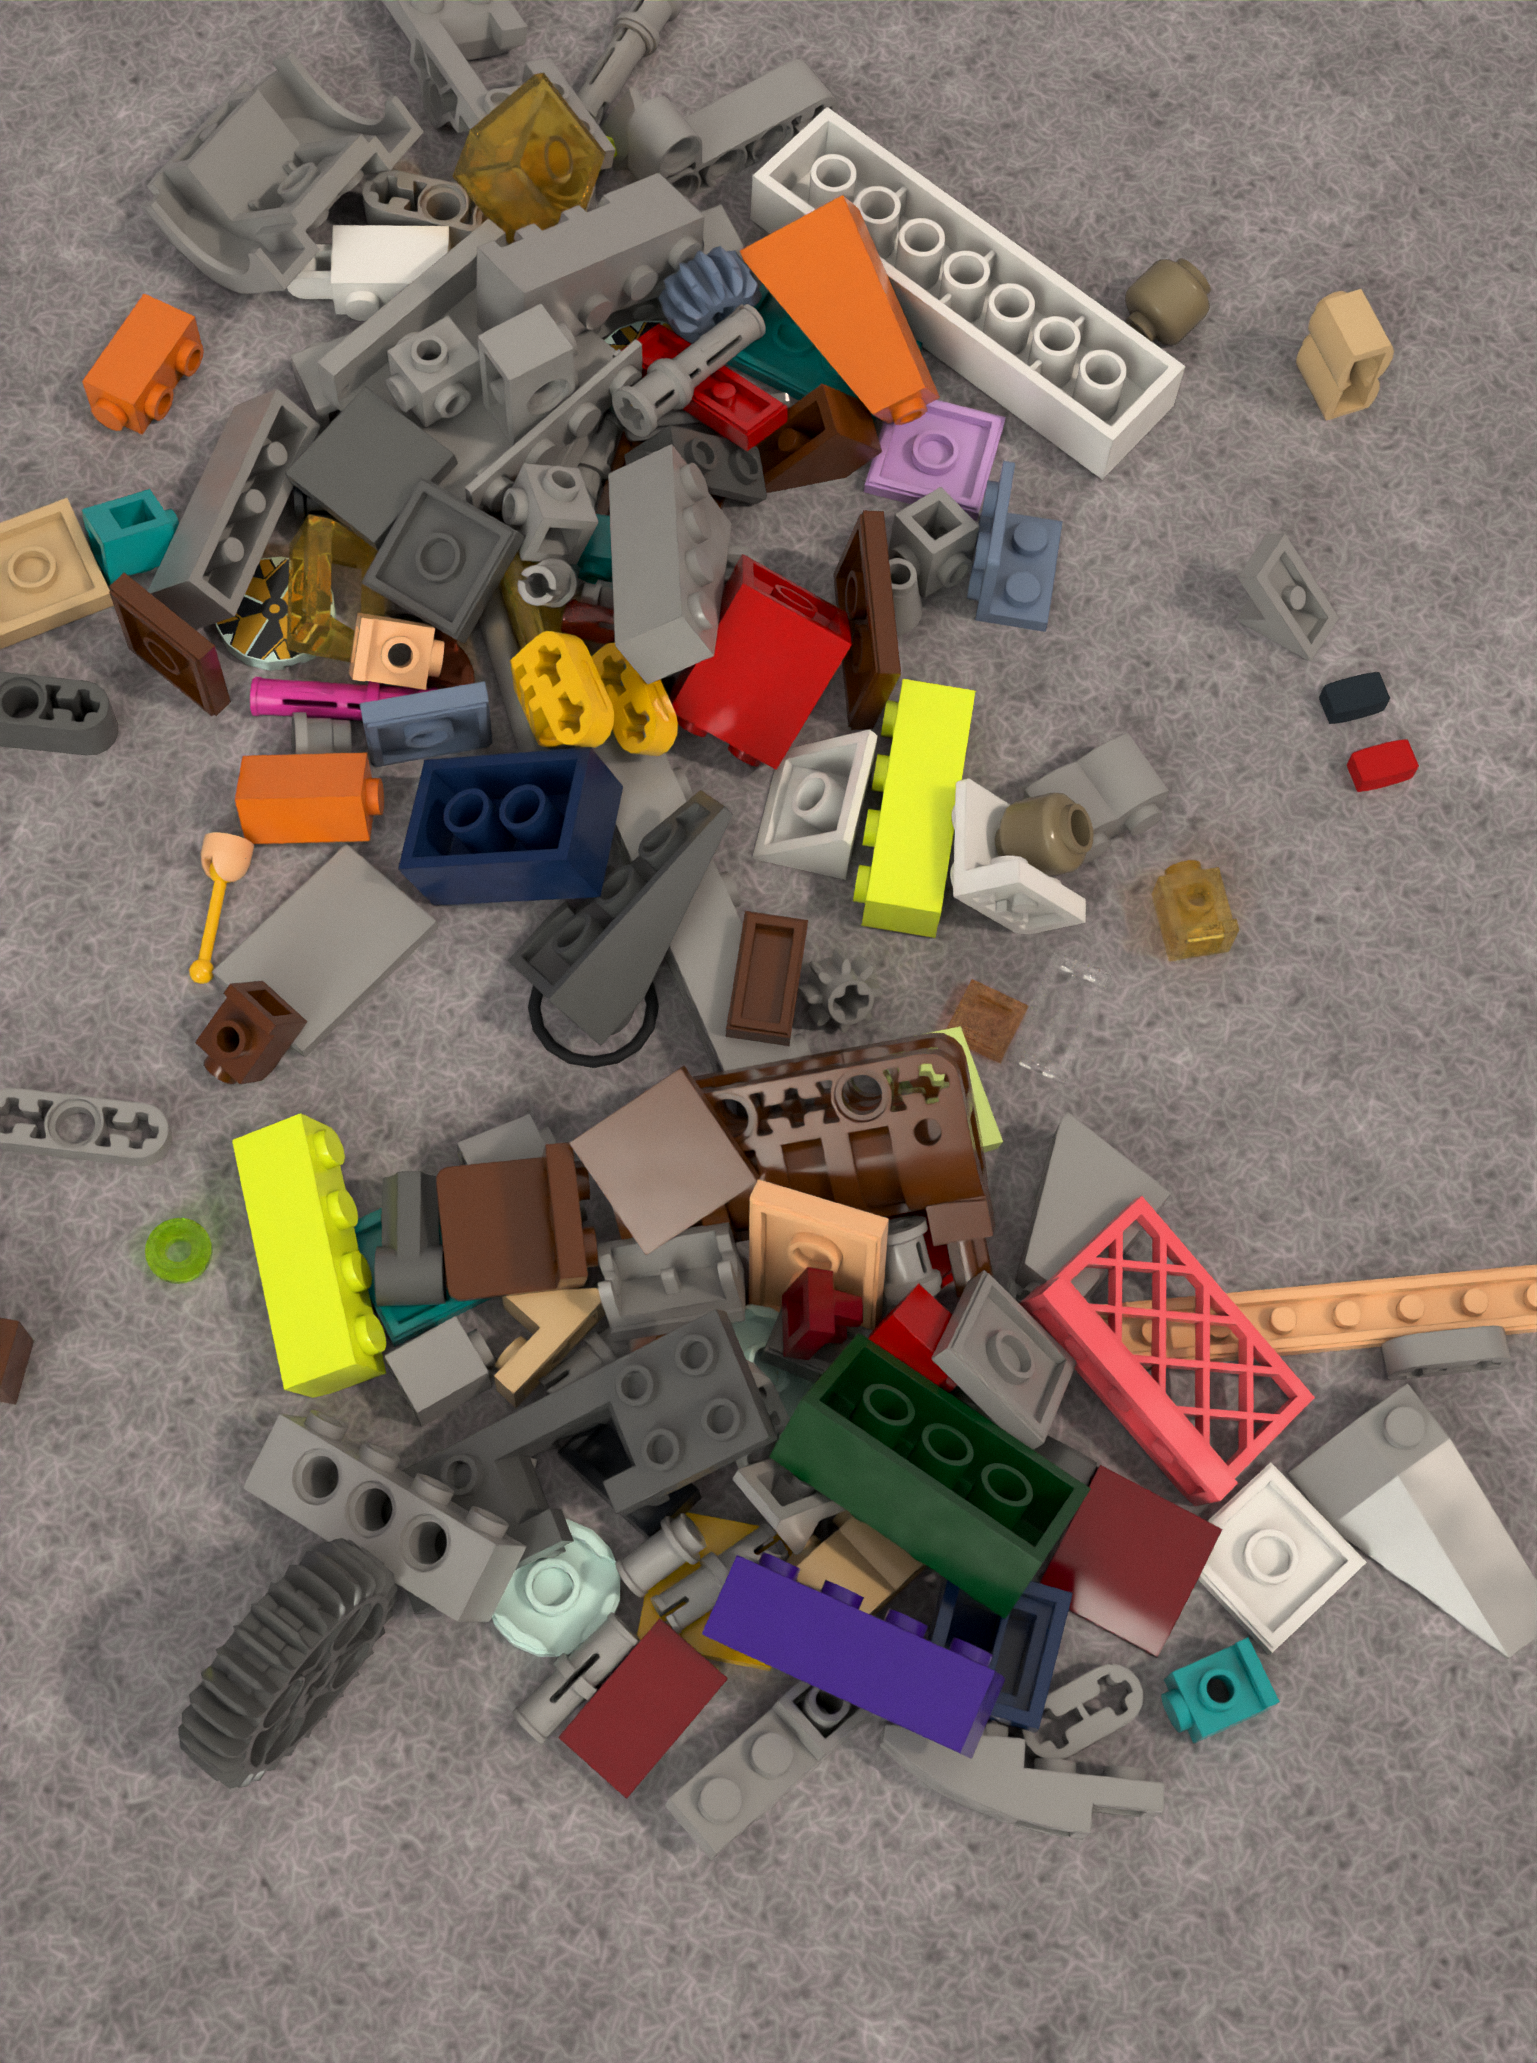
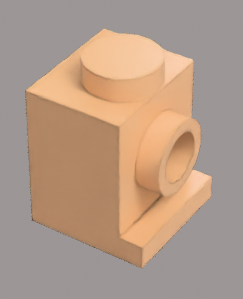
M357 612L349 675L352 680L372 681L426 690L428 676L436 678L440 676L444 655V641L434 640L435 628L431 624ZM397 643H404L411 650L409 661L400 666L390 663L388 659L390 648Z

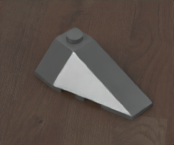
M700 790L643 837L638 849L639 856L628 865L620 866L617 869L611 864L606 868L601 897L587 898L576 908L565 901L543 921L508 961L550 1002L601 1046L610 1035H614L626 1027L634 1014V1009L644 999L733 814L724 805Z

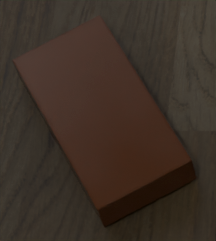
M745 911L726 1026V1037L790 1046L808 920Z

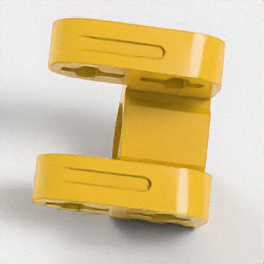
M545 631L532 639L510 660L513 687L538 745L555 747L565 744L596 748L606 741L612 730L622 749L632 754L660 756L666 753L674 744L678 731V721L661 679L647 684L617 649L615 643L606 644L591 656L587 646L579 637L571 634Z

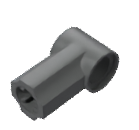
M400 1171L395 1175L383 1178L382 1246L376 1247L374 1266L377 1306L446 1304L447 1282L443 1245L441 1244V1226L436 1189L437 1176L428 1175L422 1171Z

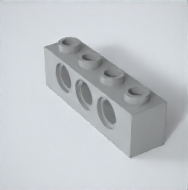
M310 1410L307 1417L279 1414L243 1486L245 1490L329 1542L334 1539L343 1538L353 1541L360 1548L361 1546L364 1547L394 1573L396 1584L457 1622H490L527 1547L505 1534L509 1524L504 1519L476 1506H472L467 1511L451 1501L454 1490L449 1486L420 1473H417L415 1478H412L397 1469L400 1458L397 1455L367 1441H364L359 1446L344 1437L348 1429L344 1423L325 1413ZM336 1465L338 1469V1483L332 1492L329 1485V1476L332 1468ZM389 1496L392 1503V1514L390 1520L385 1525L382 1520L381 1511L385 1499ZM443 1529L447 1538V1546L444 1555L439 1559L435 1551V1539L438 1532Z

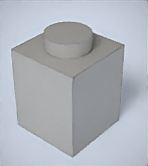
M456 1316L384 1356L391 1375L421 1427L492 1388L487 1368L496 1363L480 1332L474 1329L466 1334Z

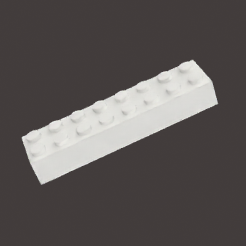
M828 107L753 175L750 219L770 234L842 195L859 208L913 336L916 340L923 343L922 347L1102 480L1174 406L1185 369L1182 363Z

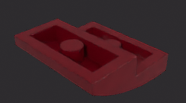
M1100 1465L1089 1485L1091 1490L1074 1514L1040 1584L1073 1593L1069 1607L1070 1612L1157 1658L1193 1591L1223 1529Z

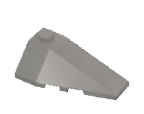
M1408 1383L1356 1419L1287 1473L1309 1503L1347 1542L1352 1543L1381 1564L1384 1570L1399 1581H1404L1429 1599L1443 1613L1505 1658L1509 1659L1537 1638L1536 1578L1452 1440Z

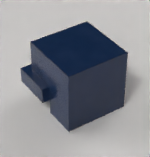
M945 1578L941 1584L927 1640L949 1649L955 1637L992 1654L993 1658L988 1668L995 1670L1006 1679L989 1719L1036 1733L1040 1727L1073 1593L1030 1581L1007 1618L1004 1619L985 1605L972 1599L968 1593Z

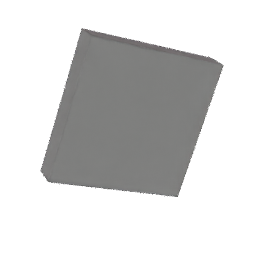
M985 1270L968 1281L931 1358L1000 1428L1033 1450L1044 1444L1077 1363Z

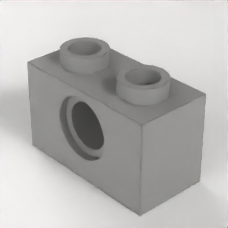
M542 304L477 336L483 404L512 446L579 389V381L574 371V356L578 355V347L574 336L564 322L555 323Z

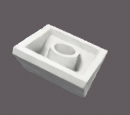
M869 729L789 748L779 767L774 771L752 858L846 880L872 773L878 735Z

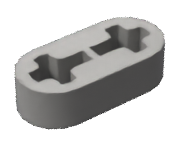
M1494 1325L1410 1334L1388 1340L1381 1346L1387 1377L1391 1381L1494 1370L1511 1362L1505 1329Z
M1105 1664L1094 1668L1047 1695L1043 1712H1046L1052 1720H1057L1073 1711L1079 1722L1069 1727L1063 1733L1062 1741L1065 1747L1057 1749L1051 1741H1045L1040 1744L1035 1739L1033 1732L1019 1728V1737L1026 1739L1025 1750L1034 1759L1054 1758L1067 1760L1120 1730L1138 1715L1143 1705V1689L1140 1681L1131 1670L1122 1665ZM1105 1679L1111 1687L1122 1684L1126 1688L1128 1695L1120 1702L1121 1708L1124 1711L1123 1714L1116 1715L1113 1709L1106 1707L1089 1716L1083 1705L1093 1700L1101 1692L1098 1680Z

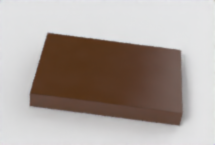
M863 510L857 519L833 574L836 607L848 613L852 641L850 649L842 660L848 727H851V730L874 728L901 675L884 511Z

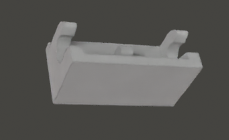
M729 1222L687 1228L648 1255L644 1254L634 1238L598 1243V1261L605 1281L598 1282V1290L611 1327V1336L614 1342L668 1334L715 1309L726 1311L731 1323L745 1321V1271Z

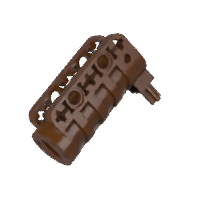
M928 1033L693 1076L701 1091L761 1177L760 1180L882 1217L926 1210L933 1246L947 1245L956 1296L961 1297L968 1281L985 1270L993 1277L986 1237L994 1235L996 1223L988 1188L985 1154L967 1058L962 1045L954 1037L944 1033ZM932 1064L935 1074H945L944 1080L934 1081L931 1071H921V1065ZM856 1075L872 1077L879 1083L882 1091L876 1094L861 1091L855 1085L853 1077ZM831 1080L832 1087L824 1089L820 1081ZM903 1081H909L912 1087L902 1089L900 1084ZM797 1088L798 1094L788 1095V1089ZM754 1093H759L761 1097V1106ZM815 1098L814 1104H806L805 1099ZM725 1099H733L740 1102L746 1108L748 1117H740L733 1114L728 1109ZM780 1104L783 1111L774 1112L772 1110L773 1105ZM756 1184L689 1228L729 1222L735 1242L749 1240L750 1196ZM613 1208L621 1239L633 1238Z

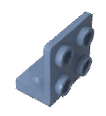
M1003 461L999 482L987 480L982 512L978 524L979 531L975 545V558L971 569L967 599L978 601L976 621L1046 632L1063 521L1008 513L1015 462Z

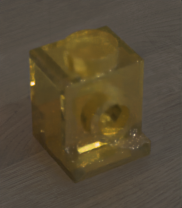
M1196 860L1181 861L1169 866L1164 872L1165 876L1158 877L1151 894L1168 960L1176 961L1229 952L1239 932L1237 918H1232L1219 867L1202 870L1201 863ZM1202 898L1204 906H1195L1188 900Z

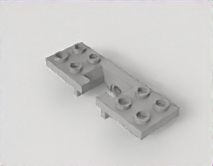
M382 0L411 42L409 63L417 73L423 107L430 123L436 128L452 125L457 133L471 131L510 188L612 168L615 148L551 58L525 62L522 79L524 85L502 89L496 88L489 91L467 60L499 55L517 46L525 45L528 26L509 0Z

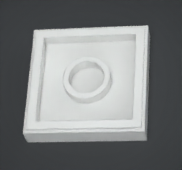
M1270 1462L1208 1520V1522L1223 1530L1198 1580L1263 1650L1270 1655L1367 1562Z

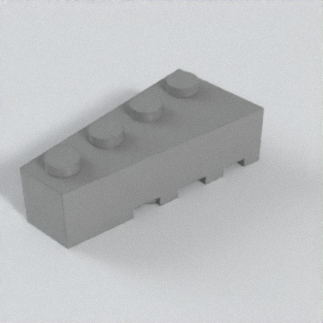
M656 173L603 195L597 208L586 212L580 205L563 211L559 223L553 227L542 231L534 223L516 230L514 236L516 242L500 247L492 240L477 246V326L485 332L542 304L554 322H564L574 337L587 329H596L608 319L611 313L631 300L638 301L644 298L656 284L676 271L678 272L680 270V262L688 263L694 259L698 251H702L705 216L660 173Z
M672 444L608 474L615 646L647 684H651L714 656L732 525L708 493L705 478L698 466L693 462L687 464Z

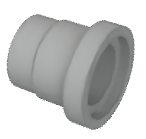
M293 712L291 721L292 754L351 753L350 720L307 718L306 712Z

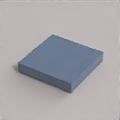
M485 681L359 703L371 765H375V768L490 747V744H493L489 698Z

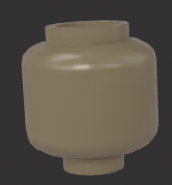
M1179 258L1176 262L1170 259L1156 261L1126 292L1125 303L1130 313V316L1126 318V324L1151 342L1156 338L1165 345L1178 344L1206 317L1210 309L1207 295L1210 293L1211 288L1207 279L1192 263L1183 258Z
M1048 793L1016 801L1007 807L1000 821V828L995 835V846L999 856L1022 857L1031 866L1047 876L1053 877L1071 873L1082 865L1087 852L1092 847L1094 833L1089 814L1083 806L1076 804L1064 793Z

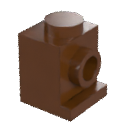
M264 981L230 983L223 993L227 998L195 1043L208 1054L204 1060V1066L218 1080L227 1084H236L237 1082L239 1084L262 1081L274 1070L308 1021Z

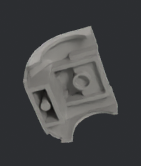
M292 51L277 56L272 61L273 65L277 68L275 72L263 79L253 89L243 81L184 143L147 185L154 194L152 200H145L139 206L181 254L205 275L223 287L242 294L285 290L320 251L308 233L317 229L327 219L329 215L328 210L342 194L354 188L364 175L390 171L424 133L397 95L389 96L385 101L384 118H364L347 110L330 97L309 74Z

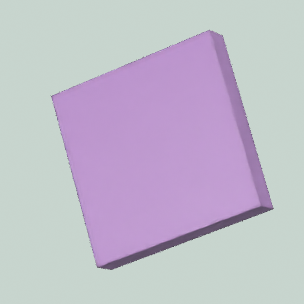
M935 400L926 405L928 410L923 416L910 423L895 425L894 422L890 424L883 422L879 435L882 452L872 459L864 492L913 504L939 487H942L973 520L977 521L1006 417Z

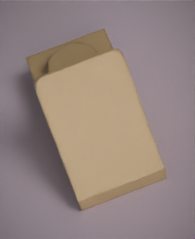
M597 1288L563 1289L502 1297L504 1309L533 1334L528 1341L522 1336L515 1339L502 1352L495 1363V1367L499 1370L494 1375L496 1390L515 1408L540 1384L538 1379L551 1372L606 1315Z

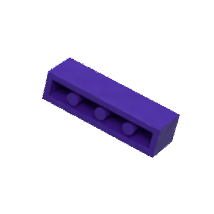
M762 1552L757 1564L741 1556H736L702 1635L972 1759L1006 1679L995 1670L988 1668L993 1658L992 1654L955 1637L949 1649L923 1639L928 1628L927 1625L890 1608L884 1621L859 1610L864 1597L828 1580H825L820 1592L796 1582L801 1571L800 1568L765 1552Z

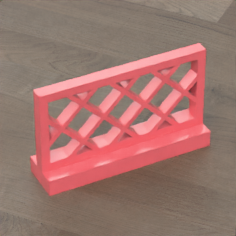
M1143 1196L1134 1199L1046 1283L1037 1286L1019 1303L1076 1360L1077 1363L1074 1369L1179 1492L1194 1506L1221 1501L1238 1484L1235 1478L1315 1398ZM1135 1220L1152 1238V1262L1123 1260V1231ZM1109 1245L1108 1258L1097 1257ZM1167 1257L1173 1262V1264H1167ZM1085 1267L1108 1269V1305L1088 1303L1070 1281ZM1123 1271L1152 1273V1309L1122 1306ZM1167 1275L1183 1276L1195 1288V1313L1166 1310ZM1210 1307L1217 1315H1210ZM1099 1315L1108 1316V1325ZM1122 1317L1152 1320L1151 1356L1133 1355L1122 1343ZM1166 1321L1195 1324V1360L1166 1358ZM1210 1325L1228 1327L1238 1338V1364L1210 1361ZM1253 1357L1261 1366L1253 1365ZM1143 1366L1151 1367V1375ZM1166 1368L1195 1371V1407L1176 1406L1166 1394ZM1210 1372L1238 1374V1411L1210 1409ZM1253 1376L1271 1377L1289 1398L1274 1414L1254 1412ZM1187 1417L1195 1418V1427ZM1210 1419L1238 1421V1450L1226 1463L1210 1445ZM1254 1423H1264L1254 1433Z

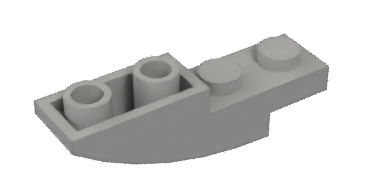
M800 1680L777 1700L772 1709L675 1792L664 1806L712 1860L751 1824L761 1819L874 1714Z
M885 1724L880 1733L879 1747L906 1771L935 1791L973 1811L1006 1824L1035 1832L1083 1840L1091 1834L1092 1812L1153 1819L1161 1814L1164 1809L1165 1783L1145 1781L1146 1770L1141 1768L1104 1766L1103 1776L1076 1773L1075 1762L1054 1758L1034 1759V1769L1024 1768L1026 1739L1008 1737L1009 1727L1005 1725L986 1724L972 1759L899 1725Z

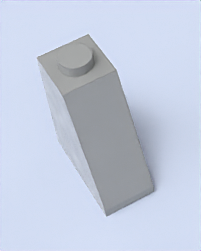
M1069 1112L1060 1121L1049 1145L1015 1278V1283L1024 1288L1021 1292L1023 1299L1037 1286L1046 1283L1134 1199L1143 1196L1159 1215L1171 1192ZM1137 1220L1123 1231V1257L1145 1231ZM1109 1245L1097 1257L1108 1258ZM1085 1267L1070 1282L1087 1301L1108 1276V1269Z

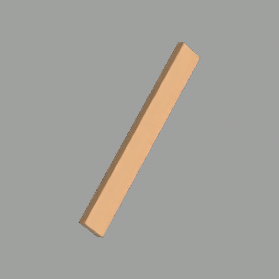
M1537 1264L1226 1293L1279 1356L1381 1347L1386 1341L1405 1335L1479 1326H1501L1505 1329L1506 1335L1537 1332ZM1195 1296L1166 1298V1310L1195 1313ZM1152 1300L1123 1302L1122 1306L1152 1309ZM1210 1307V1315H1217ZM1099 1315L1108 1325V1316ZM1122 1317V1343L1133 1355L1151 1356L1152 1320ZM1166 1321V1358L1195 1360V1324ZM1210 1325V1361L1238 1360V1338L1228 1327ZM1143 1366L1145 1369L1151 1368L1149 1366Z

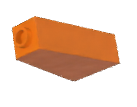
M844 195L740 250L741 256L748 267L874 416L887 424L892 422L895 425L907 424L923 416L928 410L926 405L940 398L861 212Z

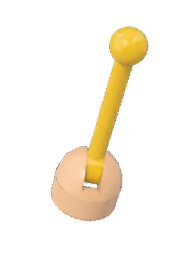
M213 832L206 834L203 840L200 854L201 864L205 874L214 881L198 960H195L189 968L191 979L198 984H206L214 977L212 973L214 966L211 963V957L227 883L235 882L245 876L251 864L254 850L253 843L233 834Z

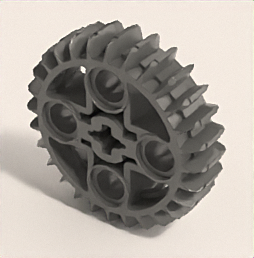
M343 1538L321 1543L316 1551L306 1552L299 1565H289L284 1577L278 1583L271 1582L265 1596L257 1604H251V1611L239 1625L233 1626L234 1632L227 1642L215 1649L218 1655L211 1666L201 1672L202 1682L189 1694L191 1704L182 1712L183 1723L178 1727L180 1749L214 1780L220 1781L229 1789L247 1787L251 1782L260 1781L266 1771L275 1770L284 1756H292L297 1744L304 1737H310L312 1729L323 1717L327 1718L330 1708L338 1698L344 1696L343 1692L352 1679L360 1675L358 1670L364 1661L374 1653L372 1647L385 1634L383 1625L393 1616L392 1607L398 1601V1584L395 1583L394 1573L364 1547L361 1546L360 1548L353 1541Z

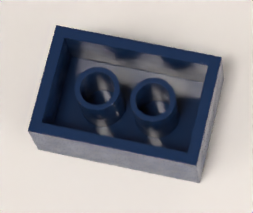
M591 747L424 760L398 870L434 906L601 897L623 785Z

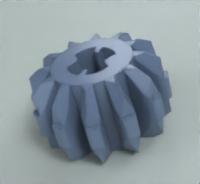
M721 246L713 248L707 255L698 251L693 260L688 263L680 262V270L664 280L666 289L658 297L663 307L662 311L674 333L689 343H694L700 336L707 333L734 312L740 304H743V306L746 304L752 307L756 306L762 295L758 289V283L753 277V271L744 262L743 258H740L735 250L726 252Z

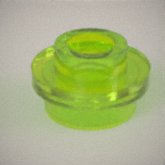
M173 1218L162 1222L150 1233L145 1245V1258L151 1271L161 1280L173 1284L187 1283L198 1278L208 1268L213 1254L212 1242L207 1231L196 1221L187 1218ZM179 1241L189 1243L191 1245V1253L188 1258L181 1262H174L168 1259L167 1252L172 1244Z

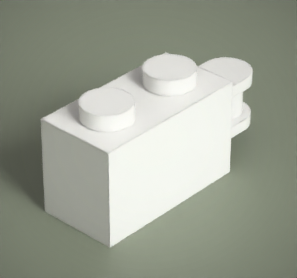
M333 225L332 244H316L320 251L290 283L287 289L293 296L302 299H333L336 314H347L352 319L366 321L451 250L449 226Z

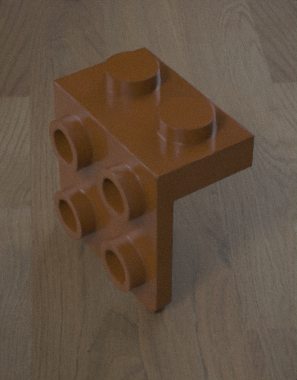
M569 1142L546 1144L542 1157L445 1167L438 1172L436 1189L447 1291L452 1299L468 1301L583 1288L588 1277L587 1267L598 1266V1251L594 1226L582 1227L579 1201L590 1200L588 1170L581 1160L574 1161L573 1148Z

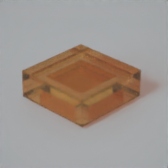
M972 979L946 1029L961 1026L969 1049L1001 1064L1029 1006Z

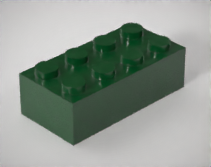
M858 1333L802 1397L769 1456L792 1472L796 1478L814 1487L850 1512L857 1520L866 1523L907 1551L915 1560L927 1565L968 1593L972 1599L985 1605L1004 1619L1007 1618L1091 1490V1488L861 1333Z

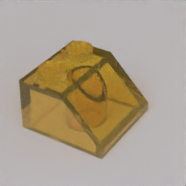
M543 72L534 74L470 129L452 177L483 214L505 232L506 241L511 244L516 242L514 240L516 230L534 223L542 231L553 227L559 223L563 211L580 205L586 211L606 152Z

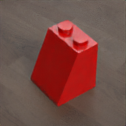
M742 554L723 589L714 656L683 669L670 692L669 699L676 713L678 725L696 736L706 737L710 733L729 744L727 747L729 752L746 764L759 767L761 762L777 770L852 645L848 613Z

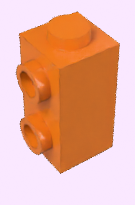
M147 294L142 295L82 381L91 412L101 424L115 431H121L125 426L143 435L153 419L160 421L167 415L173 402V389L183 375L190 377L197 371L203 358L204 348L201 343L195 316Z
M367 752L249 755L242 757L235 803L244 838L253 844L370 841L373 816L383 815L384 788L381 778H372Z

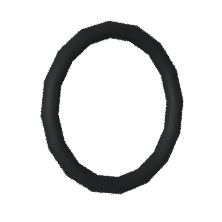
M652 981L644 997L646 1011L643 1025L633 1040L615 1052L590 1056L573 1053L555 1042L544 1026L540 1008L543 994L534 985L528 1005L533 1032L546 1050L568 1064L590 1068L618 1064L638 1052L654 1031L659 1010L656 990Z

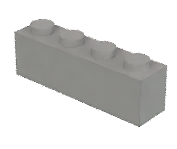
M277 388L234 406L148 589L150 594L195 630L235 617L294 486L290 483L285 472L314 442L320 429V424Z

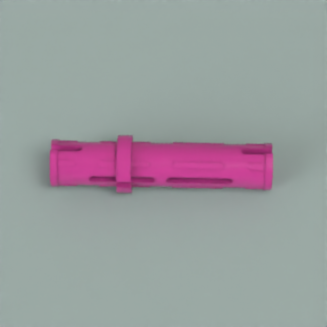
M255 676L252 679L250 689V709L253 716L274 715L292 717L293 712H306L307 718L363 721L359 703L438 690V687L423 690L410 687L385 686L384 683L369 681L368 685L265 679Z

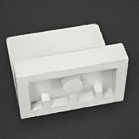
M969 778L957 781L955 805L951 815L955 830L954 863L950 870L953 897L1016 934H1034L1086 923L1085 898L1062 885L1060 880L1049 877L1031 866L1022 857L998 855L995 846V835L1000 828L1003 813L1010 804Z

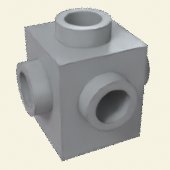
M449 316L420 332H412L405 335L398 341L395 347L387 351L391 377L386 380L388 390L399 408L404 412L411 409L425 427L443 417L450 418L459 414L470 401L483 394L479 353Z
M523 463L512 488H508L503 497L502 515L504 522L526 536L518 549L522 561L541 562L545 559L557 558L566 561L568 564L578 563L598 524L594 499L588 494L579 468Z
M939 487L895 514L888 550L889 560L901 558L913 564L917 572L919 593L925 598L943 586L950 588L957 585L968 575L973 565L972 558L979 525L942 487Z

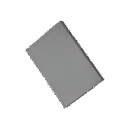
M345 844L228 955L212 973L214 979L226 989L230 983L264 981L308 1021L291 1044L305 1058L438 929L437 920L348 844Z

